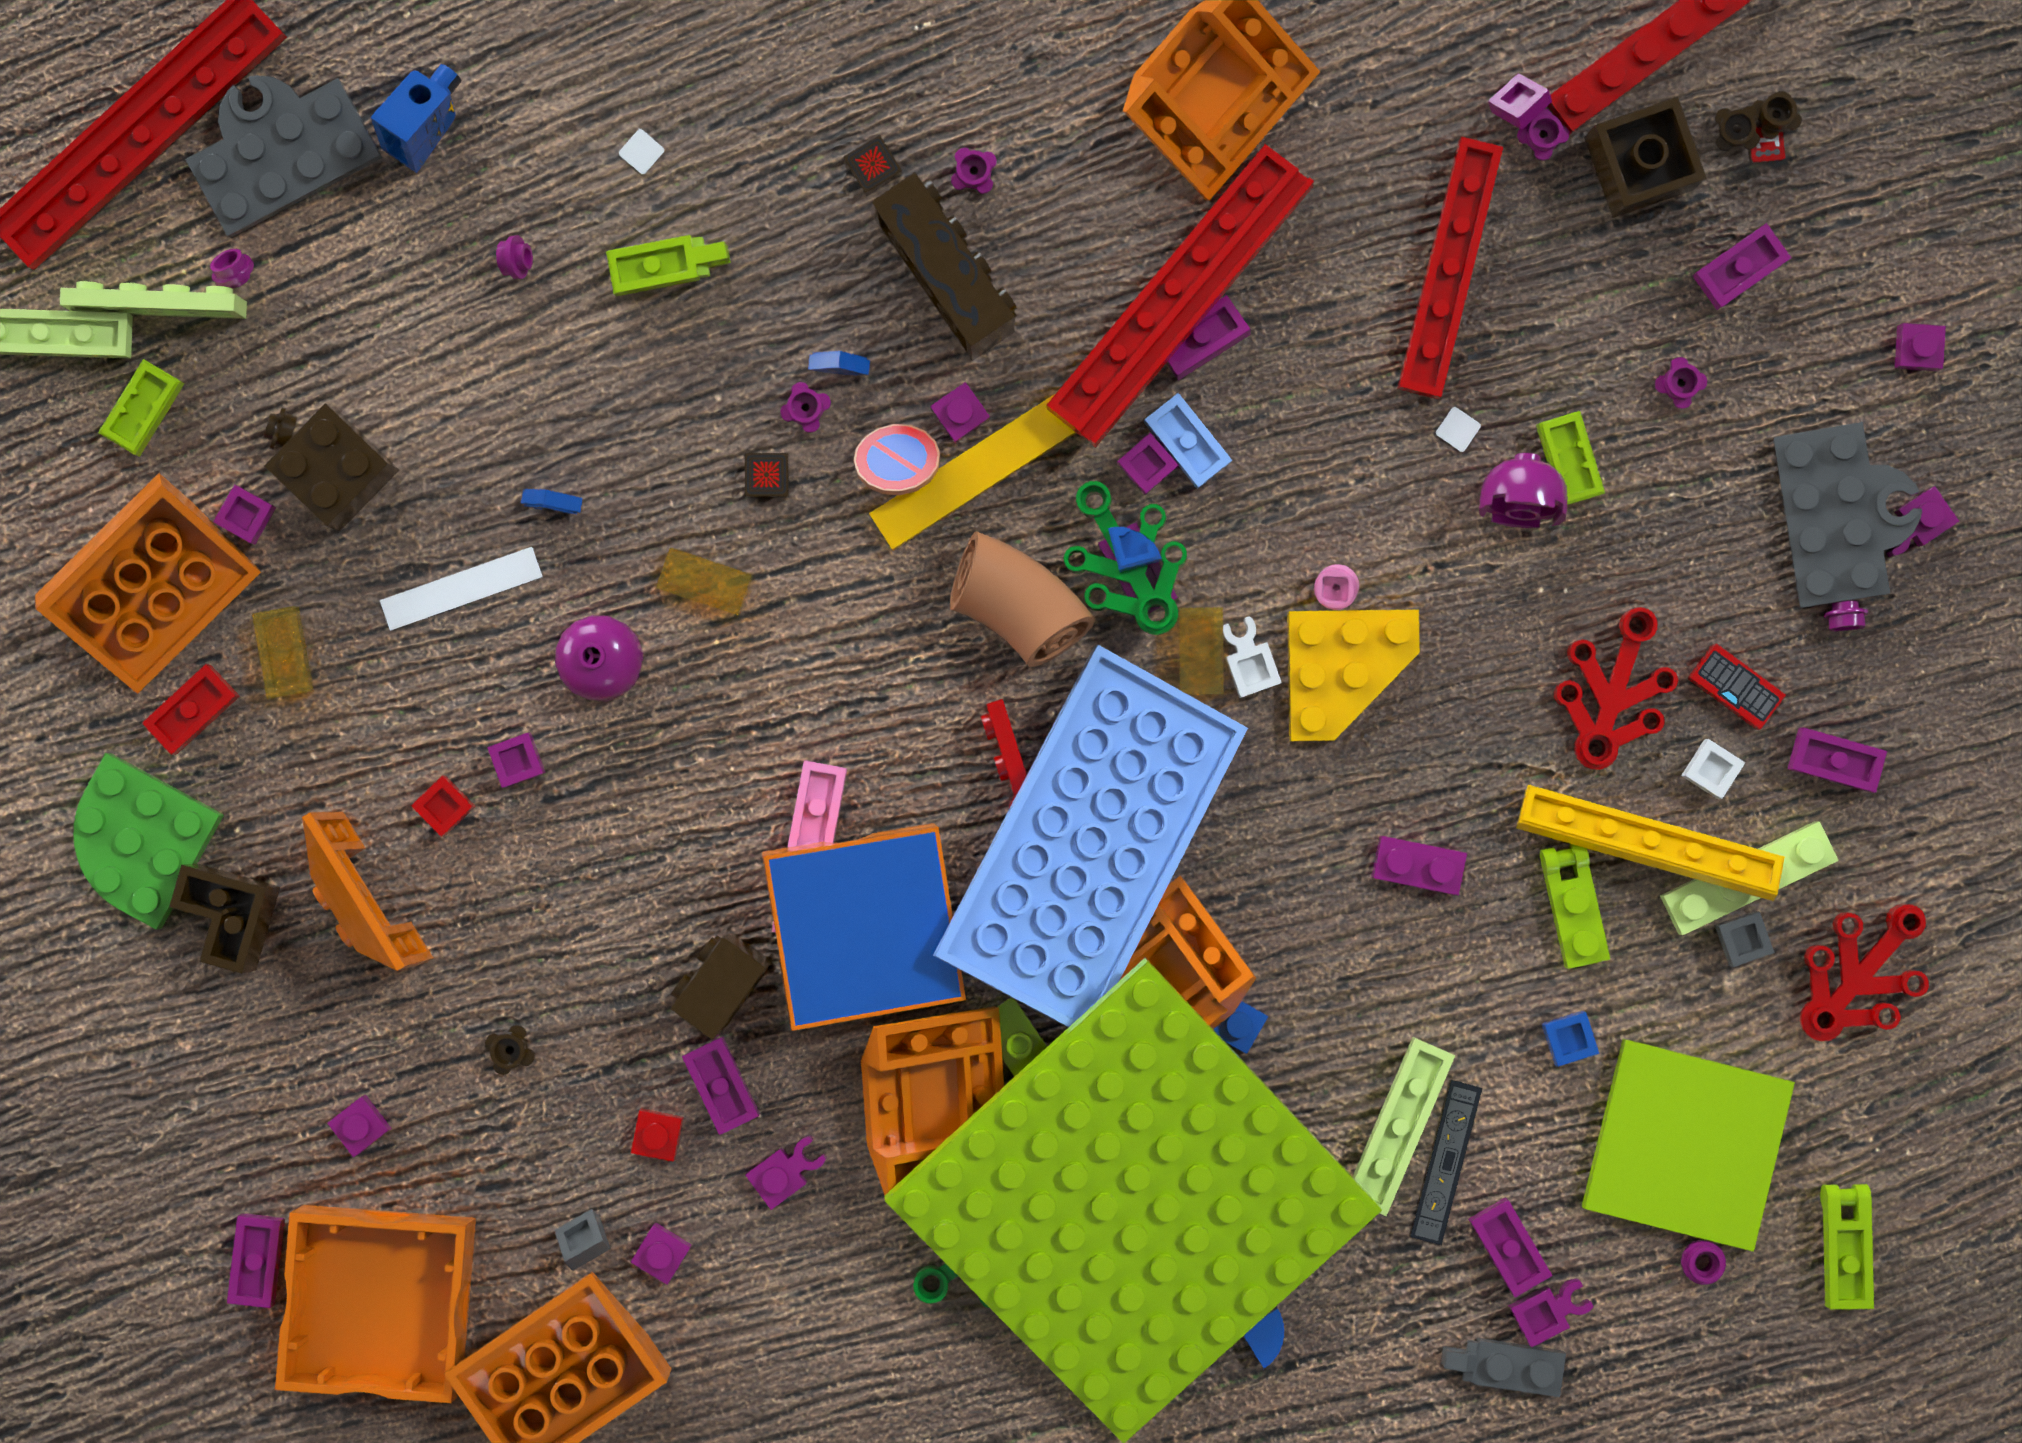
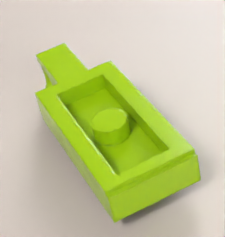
M691 235L606 251L615 296L699 281L700 278L710 276L709 268L731 263L728 245H726L725 241L705 245L703 237L692 238Z

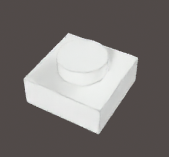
M1704 739L1681 776L1716 799H1723L1745 762L1710 739Z

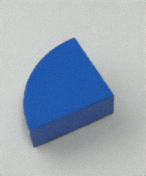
M843 351L815 352L809 355L808 370L841 375H869L870 360H867L866 357Z
M523 489L521 504H524V507L542 510V508H547L566 514H577L581 512L583 498L550 490Z
M1127 527L1108 528L1120 572L1162 561L1155 544L1142 533Z
M1277 1306L1244 1335L1263 1368H1266L1274 1361L1281 1350L1284 1340V1323Z

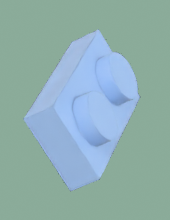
M1179 393L1144 419L1146 426L1197 489L1232 462L1229 455Z

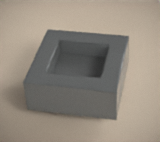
M1753 911L1714 925L1730 967H1736L1775 953L1759 911Z
M593 1209L554 1230L564 1262L572 1271L611 1249L601 1218Z

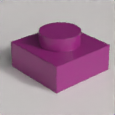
M1518 73L1488 103L1491 113L1522 130L1552 102L1547 88Z
M1912 323L1898 325L1895 369L1936 372L1942 370L1946 326Z
M966 382L930 406L932 412L955 444L990 420L989 414Z
M1151 433L1117 461L1120 468L1144 495H1147L1178 467L1176 461Z
M234 484L213 522L255 545L277 507Z
M530 732L487 747L502 788L513 786L546 773Z
M366 1094L327 1123L353 1158L392 1129Z
M655 1222L631 1260V1263L668 1285L692 1244Z

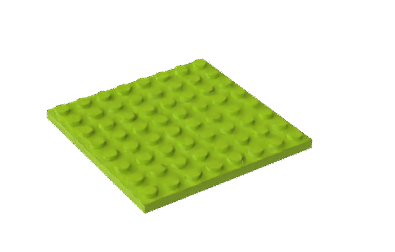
M1146 958L1138 963L885 1195V1202L1122 1443L1129 1440L1382 1211L1379 1204Z

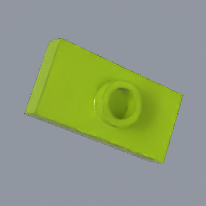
M143 359L98 433L140 457L185 383Z
M1577 411L1538 423L1536 428L1547 463L1563 476L1567 485V505L1605 494L1581 412Z
M1010 997L997 1007L999 1008L1002 1059L1013 1075L1016 1076L1048 1046L1018 1002Z

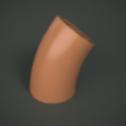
M974 532L971 536L955 575L950 598L951 610L964 614L994 631L1022 657L1029 667L1039 666L1061 655L1075 645L1093 627L1095 618L1086 606L1058 577L1043 565L1000 540L979 532Z

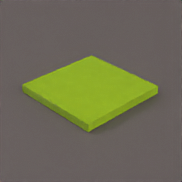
M1623 1038L1581 1207L1590 1211L1754 1252L1795 1082Z

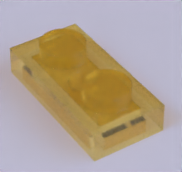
M670 547L656 588L740 617L753 575Z
M291 606L252 613L266 698L272 700L314 692L299 607Z
M1223 607L1179 608V690L1188 695H1223Z

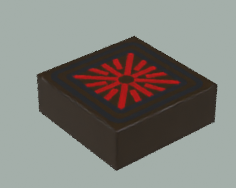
M880 134L843 156L845 163L866 196L903 174Z
M745 453V497L789 498V454Z

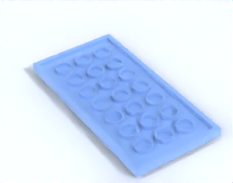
M1094 646L933 956L1054 1021L1070 1027L1121 979L1248 728L1102 646Z

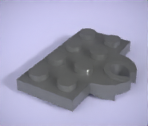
M250 76L248 78L251 86L263 94L262 105L259 109L252 112L244 110L242 105L243 94L236 86L233 85L227 91L220 104L218 118L223 139L185 160L228 237L233 238L383 158L343 83L338 78L300 98L293 88L275 77Z
M1863 422L1773 437L1800 608L1890 594L1884 551L1899 546L1914 533L1921 518L1922 509L1913 508L1907 515L1897 517L1888 512L1886 500L1890 494L1895 492H1901L1908 496L1919 493L1916 484L1903 471L1889 465H1870Z

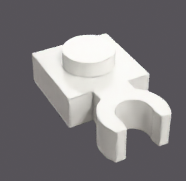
M1250 616L1243 619L1247 629L1244 637H1235L1231 632L1229 624L1222 626L1224 640L1234 646L1236 650L1235 654L1229 655L1225 659L1239 698L1282 683L1268 643L1266 642L1258 646L1254 644L1253 638L1256 634V625Z

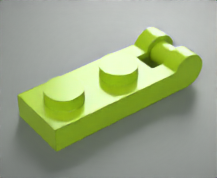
M1569 844L1568 849L1556 851L1554 847L1540 850L1542 870L1564 967L1571 969L1611 960L1590 871L1587 848ZM1572 865L1575 877L1561 880L1560 868Z
M1837 1184L1822 1185L1820 1201L1823 1208L1825 1307L1830 1310L1874 1309L1872 1197L1868 1184H1853L1851 1189H1839ZM1841 1206H1852L1854 1219H1842Z

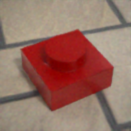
M442 775L411 805L441 837H445L476 807L445 775Z
M641 1108L638 1113L631 1154L673 1162L676 1159L684 1117Z

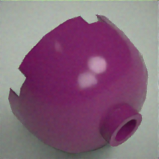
M1518 453L1514 456V459L1504 461L1490 470L1484 479L1480 495L1479 515L1484 517L1487 512L1492 513L1491 522L1510 527L1540 528V520L1553 518L1552 526L1559 525L1566 521L1567 485L1563 476L1553 466L1541 461L1539 455Z
M591 615L575 621L562 633L555 652V665L561 681L572 693L592 701H610L623 696L636 684L643 661V650L638 636L627 624L610 616ZM592 649L599 650L600 654H595ZM595 659H599L597 663L593 664Z

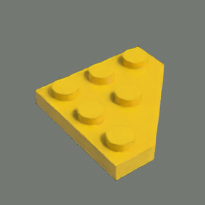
M1419 610L1287 612L1289 741H1334L1420 653Z

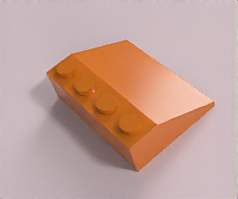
M158 473L35 594V607L38 612L138 694L261 571L191 500Z
M591 1272L446 1371L444 1376L491 1443H579L667 1383L672 1368L646 1331L599 1278Z

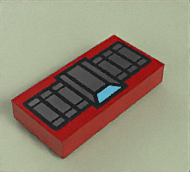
M1717 643L1711 645L1687 678L1756 730H1761L1786 696V694Z

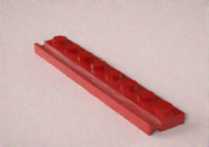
M226 0L0 208V238L27 267L35 270L216 104L233 85L235 86L279 46L287 36L253 0Z
M1265 144L1047 403V410L1077 434L1090 441L1091 445L1096 448L1314 186V180L1310 177L1306 178L1299 172L1297 167Z

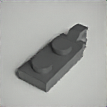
M1477 1338L1476 1341L1468 1340L1466 1349L1443 1346L1441 1364L1444 1365L1445 1369L1462 1371L1463 1381L1472 1382L1474 1385L1560 1397L1566 1353L1557 1349L1537 1346L1531 1348L1529 1345Z

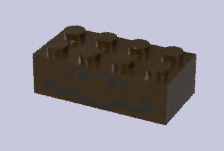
M913 172L871 201L875 221L973 361L1015 332V318L1017 315L1014 310L1017 307L1004 287L998 290L995 289L991 283L992 278L990 274L992 270L981 253L976 251L971 254L965 240L967 234L954 215L947 218L942 212L944 209L940 202L943 200L933 183L929 179L922 182L916 172Z

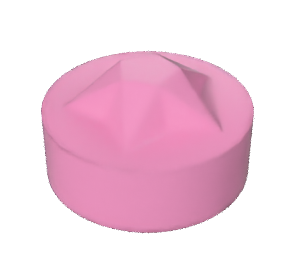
M1340 564L1324 568L1314 584V593L1317 600L1324 607L1332 610H1341L1351 605L1359 591V580L1354 571Z

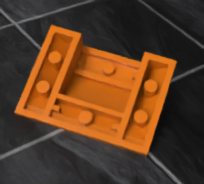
M1204 0L1187 12L1133 75L1123 112L1205 200L1210 201L1317 77L1320 70L1258 0Z
M309 812L304 815L302 820L310 876L316 885L313 888V893L319 904L325 910L331 909L339 924L335 926L336 931L345 945L348 947L354 946L357 952L396 971L432 960V954L412 922L390 925L349 859L366 848L344 812Z
M1181 876L1168 884L1121 977L1122 979L1138 963L1146 958L1212 1029L1235 1012L1256 979V976Z
M994 1006L873 1026L861 1059L867 1147L884 1195L1004 1087L998 1007Z

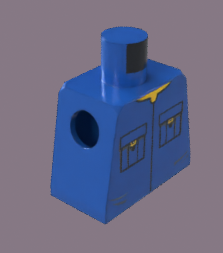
M440 64L430 78H427L419 71H411L370 117L381 149L415 173L423 166L455 119L456 113L451 94L462 80L451 68Z

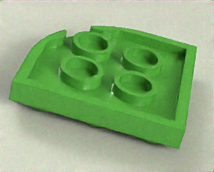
M105 753L77 807L73 833L76 856L84 876L103 899L156 930L162 929L173 909L169 906L181 865L199 862L224 814L112 753Z

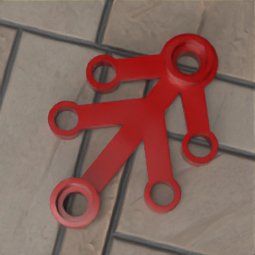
M1637 607L1628 610L1622 615L1619 629L1623 635V640L1609 682H1607L1595 658L1596 648L1592 642L1585 639L1577 640L1568 647L1567 656L1569 661L1580 667L1600 707L1595 724L1581 701L1583 692L1577 682L1572 680L1560 682L1554 689V699L1559 705L1566 707L1579 733L1574 744V752L1577 760L1588 769L1600 770L1609 767L1616 760L1620 746L1644 734L1658 733L1664 727L1665 719L1663 714L1658 709L1648 708L1641 710L1637 714L1635 721L1612 730L1619 712L1658 693H1669L1678 685L1676 672L1671 668L1662 667L1655 669L1648 679L1626 689L1641 642L1651 639L1658 628L1656 616L1647 608ZM1632 618L1640 619L1643 624V629L1639 634H1635L1630 630L1629 623ZM1578 645H1584L1588 649L1589 654L1584 661H1580L1575 656V649ZM1661 672L1666 673L1670 677V684L1667 688H1661L1657 684V677ZM1566 685L1571 686L1575 691V697L1570 702L1565 701L1561 696V690ZM1648 713L1653 714L1657 720L1656 726L1653 729L1646 728L1643 723V718ZM1593 740L1599 741L1602 745V752L1597 757L1591 755L1588 749L1590 742Z
M1898 904L1892 907L1886 916L1888 930L1860 962L1858 959L1857 937L1863 931L1862 919L1858 915L1848 912L1840 913L1834 918L1833 930L1838 935L1841 984L1830 995L1827 970L1835 962L1834 953L1830 948L1822 945L1809 947L1805 952L1804 961L1809 967L1811 1001L1804 1005L1800 1013V1025L1807 1036L1817 1041H1830L1836 1038L1844 1027L1874 1025L1881 1029L1890 1030L1899 1024L1900 1012L1896 1006L1889 1003H1877L1872 1009L1845 1008L1856 995L1903 993L1912 997H1920L1927 992L1929 980L1920 971L1907 970L1901 975L1874 976L1905 939H1914L1923 933L1926 927V918L1920 908L1909 904ZM1908 914L1913 915L1915 918V925L1910 930H1907L1903 925V919ZM1849 917L1854 922V929L1846 934L1842 930V922ZM1821 950L1824 952L1826 959L1823 965L1816 966L1813 956L1817 951ZM1915 975L1919 979V987L1915 991H1910L1907 982L1911 976ZM1887 1008L1891 1013V1019L1889 1022L1882 1024L1879 1020V1013L1882 1009ZM1822 1012H1827L1830 1016V1022L1826 1027L1821 1028L1818 1025L1817 1018Z

